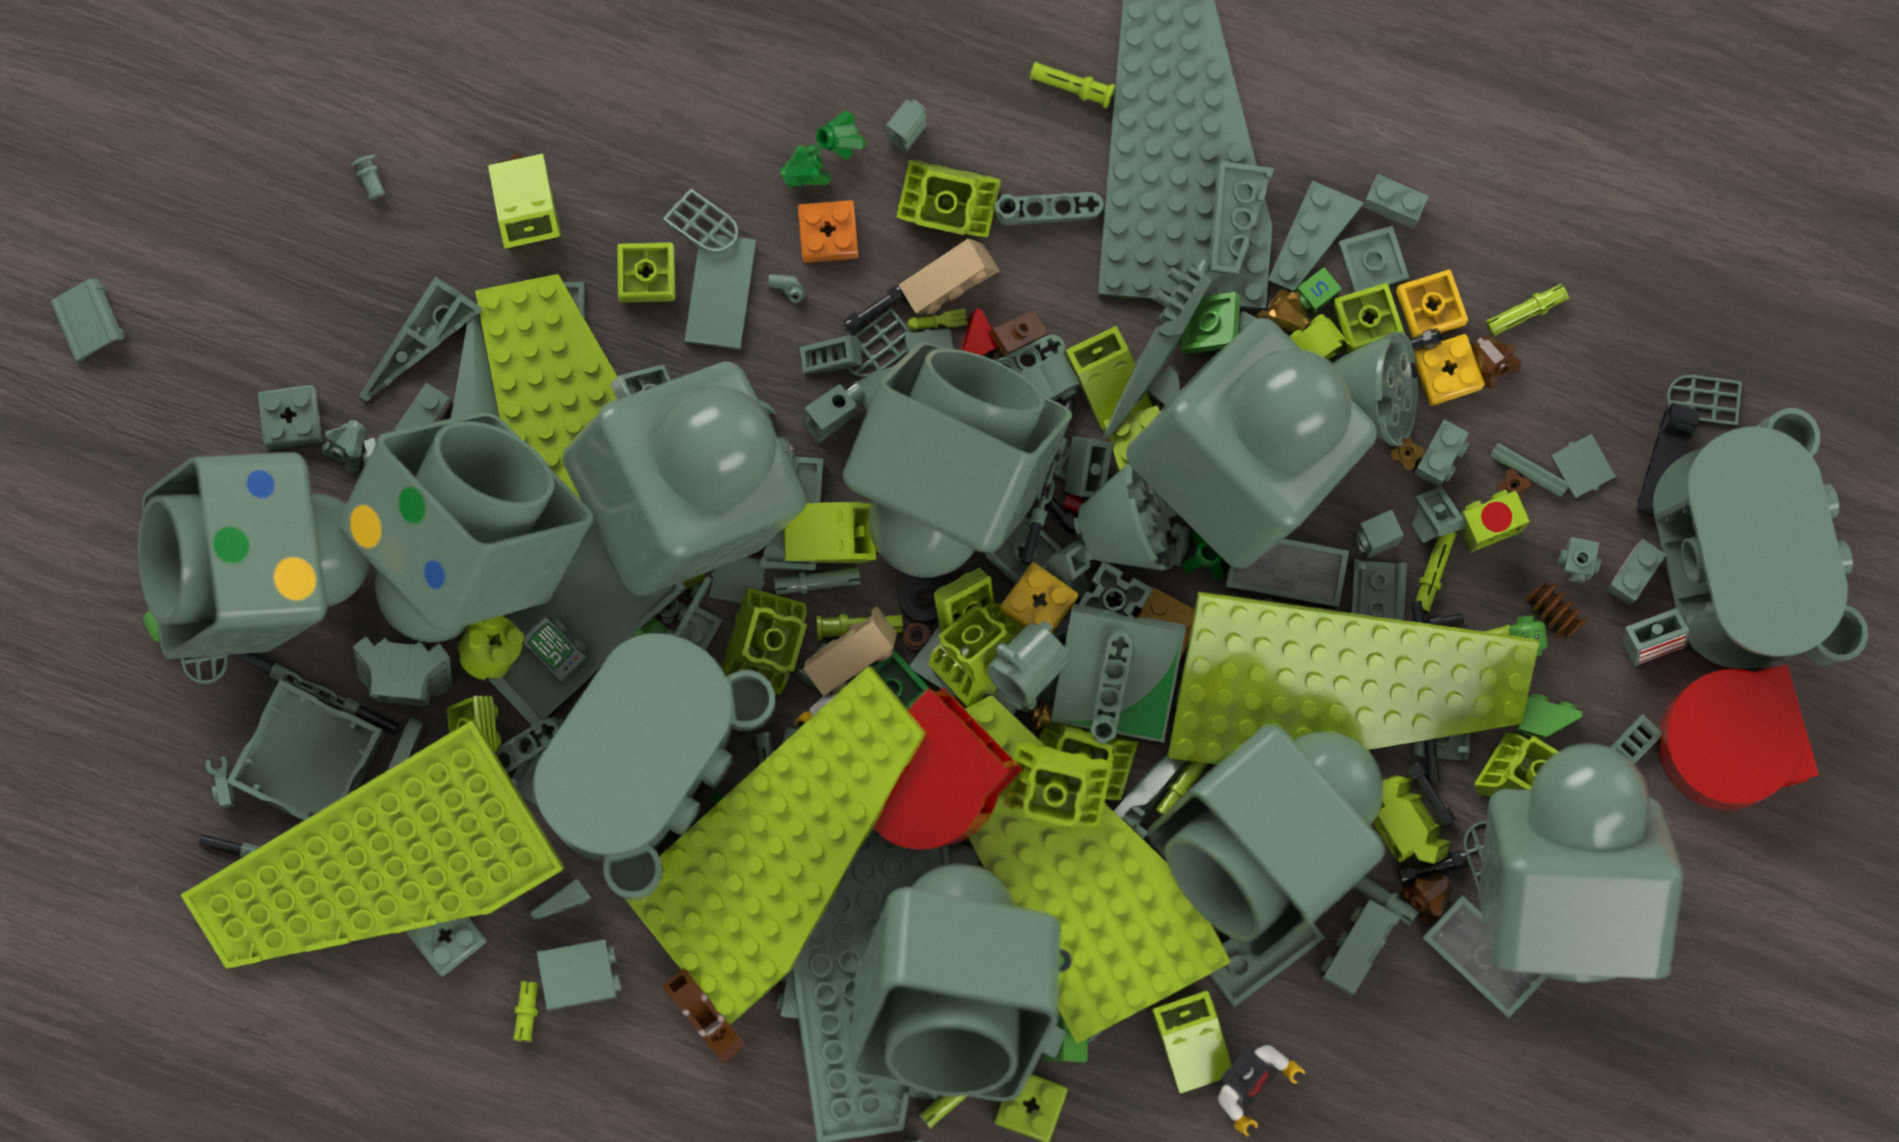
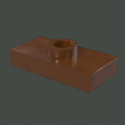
M1034 310L997 326L989 332L1003 356L1049 334Z

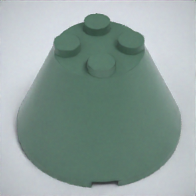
M1392 332L1331 362L1345 379L1351 399L1374 422L1377 430L1376 438L1392 446L1403 445L1402 439L1410 437L1418 405V378H1413L1411 363L1416 362L1412 344L1403 332Z
M1128 463L1080 506L1078 511L1079 517L1074 518L1076 532L1079 535L1082 534L1085 542V556L1088 560L1095 559L1096 561L1165 571L1171 569L1174 563V544L1168 545L1166 532L1171 530V525L1163 498Z

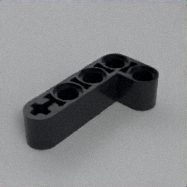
M1672 403L1665 410L1636 505L1637 512L1654 517L1653 498L1656 486L1669 466L1685 455L1689 438L1694 434L1698 425L1700 411L1676 403Z

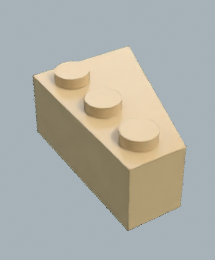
M967 239L899 284L915 313L929 316L937 312L941 308L940 305L958 298L964 291L998 273L999 269L983 243Z
M877 606L870 611L871 617L859 625L855 622L849 627L850 631L837 640L833 639L806 660L803 669L823 696L830 691L833 694L837 693L846 686V680L852 676L857 677L865 668L869 667L868 665L876 660L882 662L893 653L892 649L897 632Z

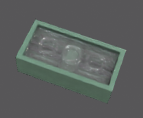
M1283 539L1248 568L1238 569L1229 565L1225 587L1337 608L1340 604L1349 551Z
M1461 896L1423 936L1434 949L1508 1018L1548 977L1536 972L1509 971L1495 965L1492 960L1482 913L1464 896Z

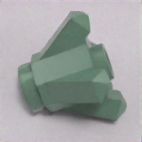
M350 420L347 424H343L342 427L326 431L327 442L322 445V454L326 457L332 456L339 462L344 461V468L349 473L358 471L363 444L368 435L367 429L358 421Z

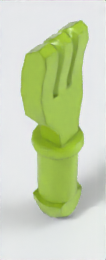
M966 309L946 311L940 316L934 314L928 317H913L908 321L907 326L911 330L930 327L938 328V325L946 328L964 327L968 325L967 315H965Z

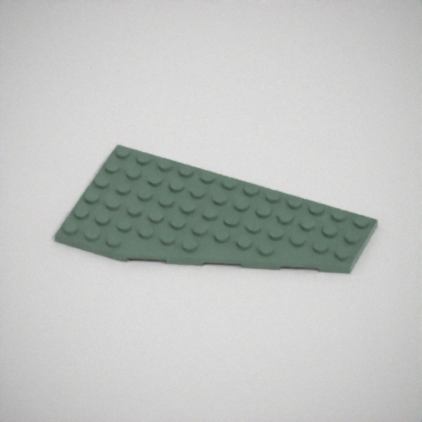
M1123 0L1098 296L1154 301L1158 291L1171 297L1172 291L1176 289L1178 284L1167 277L1172 267L1183 273L1189 266L1197 269L1201 260L1209 262L1217 163L1219 161L1257 166L1214 0ZM1265 197L1259 208L1258 218L1252 229L1239 273L1233 276L1207 272L1206 275L1211 279V284L1204 296L1237 292L1240 295L1241 309H1266L1272 223Z
M872 828L840 881V886L821 920L814 927L795 961L796 964L791 971L816 1142H829L894 1132L904 1128L910 1086L861 1077L854 1074L849 1068L855 975L889 896L898 889L911 888L928 871L941 865L949 864L948 845L930 849L906 848L888 841Z

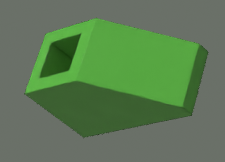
M1532 694V697H1527L1522 724H1517L1515 733L1529 737L1534 736L1539 740H1544L1578 721L1582 717L1583 712L1576 710L1577 706L1574 704L1560 702L1557 705L1548 702L1549 698L1546 696Z

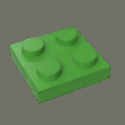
M1237 292L1204 296L1182 335L1181 351L1185 355L1221 350L1238 335L1240 295Z

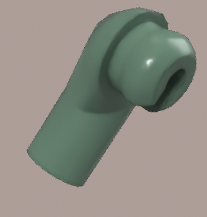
M1176 523L1170 532L1171 537L1177 539L1174 545L1173 565L1181 566L1189 549L1190 529L1186 525L1182 526Z

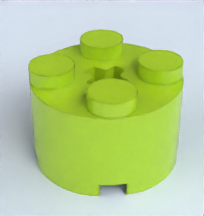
M1323 314L1315 317L1310 322V326L1303 332L1297 330L1289 336L1301 349L1319 354L1330 362L1337 360V356L1342 351L1346 355L1351 347V344L1334 323Z
M504 616L470 624L458 644L461 657L459 659L460 663L470 675L478 679H499L508 673L522 650L524 635L512 621Z

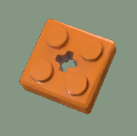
M852 200L800 204L798 206L802 260L804 263L858 258L855 211ZM826 226H831L832 230H836L831 232L830 237H826L825 232H821L825 230Z

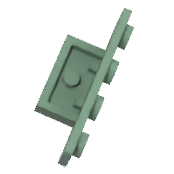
M706 576L703 583L699 581L696 583L690 595L694 598L691 605L683 606L677 618L680 621L677 630L671 628L668 635L677 636L694 643L705 652L722 623V619L698 607L712 580L708 576Z

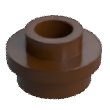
M921 622L910 623L903 631V641L911 650H922L931 638L930 629ZM914 632L922 634L923 637L920 641L916 642L912 639L911 636Z

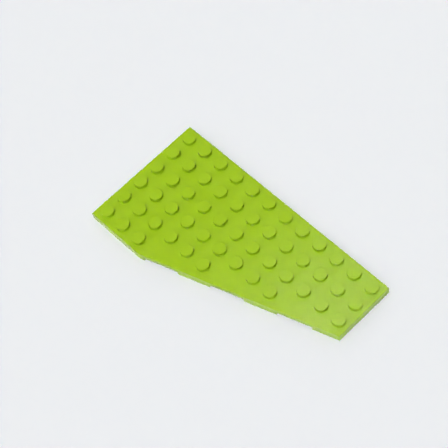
M558 274L476 290L478 305L482 307L479 313L499 416L524 442L540 454L549 468L581 500L563 464V452L603 406L617 400L611 387V383L617 378V375ZM705 574L687 579L683 585L687 590L693 589L698 581L703 583Z
M1198 592L1168 756L1172 759L1219 765L1266 725H1275L1282 728L1293 740L1315 732L1340 733L1356 740L1367 750L1522 724L1539 642L1537 639Z
M872 667L865 668L659 857L662 863L663 877L659 887L651 896L642 900L629 901L625 899L681 970L683 968L686 969L729 1025L735 1022L793 969L797 957L814 927L819 923L840 886V881L861 844H864L885 806L884 803L905 766L909 764L926 734Z
M992 695L965 709L1013 759L1018 743L1030 742L1037 747H1046ZM1006 787L1000 793L997 805L988 821L981 829L969 837L984 868L994 874L1006 886L1012 896L1015 907L1048 913L1058 920L1061 926L1060 949L1068 951L1072 958L1070 968L1065 972H1059L1058 1009L1077 1044L1231 963L1211 923L1184 896L1176 884L1167 862L1105 803L1099 826L1084 827L1075 825L1074 828L1024 817L1025 813L1014 811L1004 805L1007 792Z
M473 719L181 894V897L223 965L228 969L294 953L308 952L389 933L432 926L465 917L489 914L559 873L565 867Z

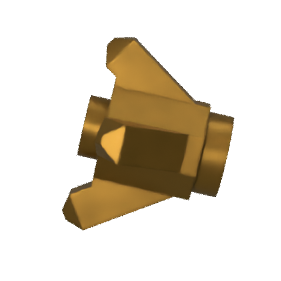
M1283 289L1279 290L1275 298L1269 303L1268 308L1270 310L1263 309L1257 315L1258 319H1269L1281 329L1292 334L1297 330L1303 331L1310 321L1303 310L1300 294L1298 292L1290 293L1289 290Z

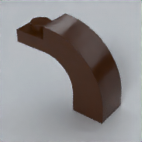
M685 968L662 985L666 993L722 1063L736 1055L745 1046L741 1038L721 1013L716 1010L713 1003Z

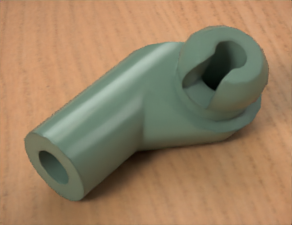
M769 274L768 288L783 289L792 303L803 301L805 289L796 277Z

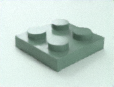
M1393 226L1339 241L1338 246L1353 292L1384 283L1392 286L1409 280Z

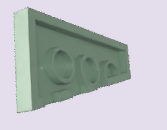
M1312 180L1268 279V283L1281 289L1289 290V292H1295L1337 236L1348 225L1352 217L1359 211L1364 202Z

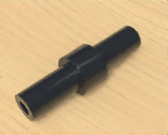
M1462 613L1445 617L1436 615L1428 617L1424 623L1452 627L1464 624V618Z

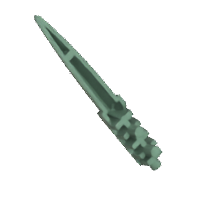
M1201 260L1197 269L1189 266L1183 273L1173 267L1169 270L1167 277L1178 284L1176 289L1172 291L1171 297L1161 291H1158L1154 297V301L1165 308L1157 318L1163 322V325L1157 326L1151 335V339L1117 403L1103 439H1109L1126 420L1155 381L1174 351L1211 284V279L1206 275L1210 267L1209 262Z
M1168 752L1149 770L1113 811L1144 841L1148 838L1147 830L1141 827L1140 824L1147 820L1146 813L1152 810L1156 802L1168 789L1169 784L1174 782L1188 763L1187 760L1169 758Z

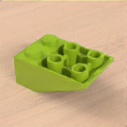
M543 154L488 165L504 249L562 236Z
M1117 326L1067 349L1065 352V357L1079 380L1080 388L1102 431H1104L1103 421L1111 419L1126 384L1136 367ZM1147 392L1131 413L1153 407Z
M806 503L803 511L783 529L784 561L861 564L876 560V547L869 528V513L872 503Z
M1205 991L1153 1009L1151 1012L1179 1094L1221 1080L1223 1074L1232 1065L1209 992Z

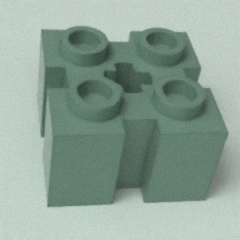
M1102 562L1091 583V587L1095 589L1094 593L1091 594L1086 591L1079 605L1109 610L1123 616L1135 618L1132 616L1134 610L1138 613L1142 612L1152 594L1153 588L1135 578L1131 580L1130 584L1121 579L1122 571ZM1114 597H1117L1120 606H1115L1114 608L1108 606L1109 603L1106 600H1112Z

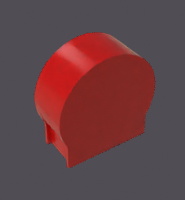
M1787 664L1757 672L1726 669L1709 673L1694 681L1680 692L1669 704L1659 726L1662 735L1658 739V752L1662 767L1671 783L1684 796L1699 805L1717 810L1741 809L1760 802L1780 788L1808 782V778L1819 776Z
M944 687L939 692H933L928 688L907 710L926 734L909 764L905 766L873 826V829L888 841L911 849H930L952 845L975 834L992 815L1000 793L1023 771L1017 762Z

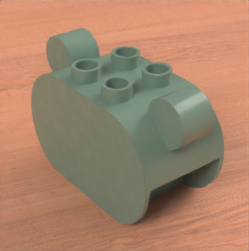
M1786 408L1763 419L1756 427H1744L1724 433L1709 442L1704 448L1682 456L1664 472L1654 492L1653 512L1662 551L1666 554L1664 559L1675 606L1690 630L1688 644L1702 658L1724 668L1740 670L1760 668L1802 652L1812 662L1819 665H1836L1858 656L1865 648L1868 639L1867 624L1863 616L1855 608L1846 605L1848 584L1845 574L1851 573L1853 560L1846 541H1837L1832 518H1836L1839 514L1837 493L1831 484L1823 485L1821 472L1812 457L1820 445V430L1810 414L1798 408Z
M645 634L623 642L609 655L538 761L534 775V791L539 809L556 835L572 850L589 859L604 862V877L610 889L619 897L631 901L642 900L651 896L659 887L663 877L662 863L654 849L664 842L670 831L682 837L692 827L702 810L699 808L700 803L692 798L702 783L715 790L728 773L734 761L731 760L733 755L725 751L729 744L732 729L752 732L762 728L770 721L775 711V693L771 683L762 674L750 670H741L725 678L719 665L707 652L694 643L677 636Z

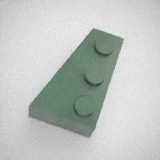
M1372 900L1365 903L1363 908L1358 905L1349 919L1353 922L1349 932L1343 930L1335 943L1339 947L1335 956L1328 955L1320 970L1325 973L1321 979L1350 996L1354 995L1373 964L1372 962L1379 950L1385 944L1386 938L1394 924H1397L1400 917Z

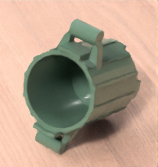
M1042 621L1039 625L1034 623L1027 625L1008 645L1000 644L997 648V657L987 666V674L993 684L1007 697L1006 702L1017 709H1020L1022 706L1030 710L1033 709L1037 703L1036 697L1068 665L1069 658L1073 655L1071 646L1068 645L1064 648L1057 638L1050 633L1053 626L1045 621Z

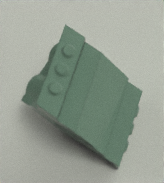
M365 636L353 646L358 678L369 690V696L373 697L374 701L428 707L431 696L441 697L453 687L449 655L440 644H437L428 652L420 641L415 645L388 642L384 638L376 646H373Z

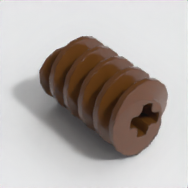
M1546 580L1525 599V603L1529 604L1535 601L1536 603L1532 611L1538 612L1543 610L1540 620L1551 619L1547 628L1551 630L1558 627L1559 629L1555 637L1566 636V640L1583 626L1588 618L1577 619L1580 609L1577 608L1570 611L1569 608L1573 601L1562 602L1561 600L1565 592L1562 591L1555 594L1554 591L1558 584L1555 582L1547 585L1548 580Z

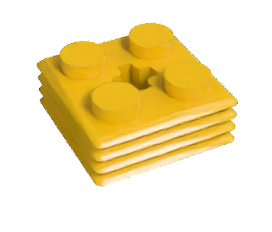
M1445 270L1401 284L1396 290L1412 338L1422 336L1423 331L1438 328L1440 333L1465 326L1468 321L1451 270ZM1428 300H1431L1433 304H1438L1435 311H1432L1431 308H1426Z
M1466 334L1442 341V345L1433 349L1423 347L1414 351L1416 358L1415 366L1430 406L1479 391L1485 385ZM1445 364L1454 368L1452 376L1448 372H1442Z
M1032 562L1003 601L1000 610L1024 628L1029 624L1039 625L1042 621H1045L1053 626V629L1050 631L1052 634L1078 599V593L1038 564ZM1033 597H1045V607L1042 605L1038 606V608L1034 607Z

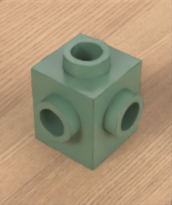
M1571 537L1567 541L1566 550L1561 549L1558 566H1562L1561 575L1568 576L1569 581L1584 583L1585 580H1590L1594 573L1598 574L1601 564V557L1597 556L1599 542Z

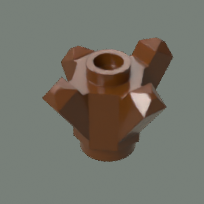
M1483 336L1472 346V351L1485 383L1484 387L1493 388L1498 383L1497 376H1504L1509 370L1514 373L1521 369V360L1512 356L1514 352L1513 344L1497 342L1489 336Z
M1439 873L1432 877L1416 878L1415 884L1402 888L1401 896L1406 901L1411 900L1412 906L1420 912L1418 915L1420 923L1427 925L1432 923L1435 916L1443 915L1447 898L1453 892V885L1445 875Z

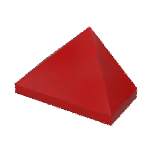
M976 308L970 315L961 350L982 356L995 349L997 345L989 334L992 328L980 309Z

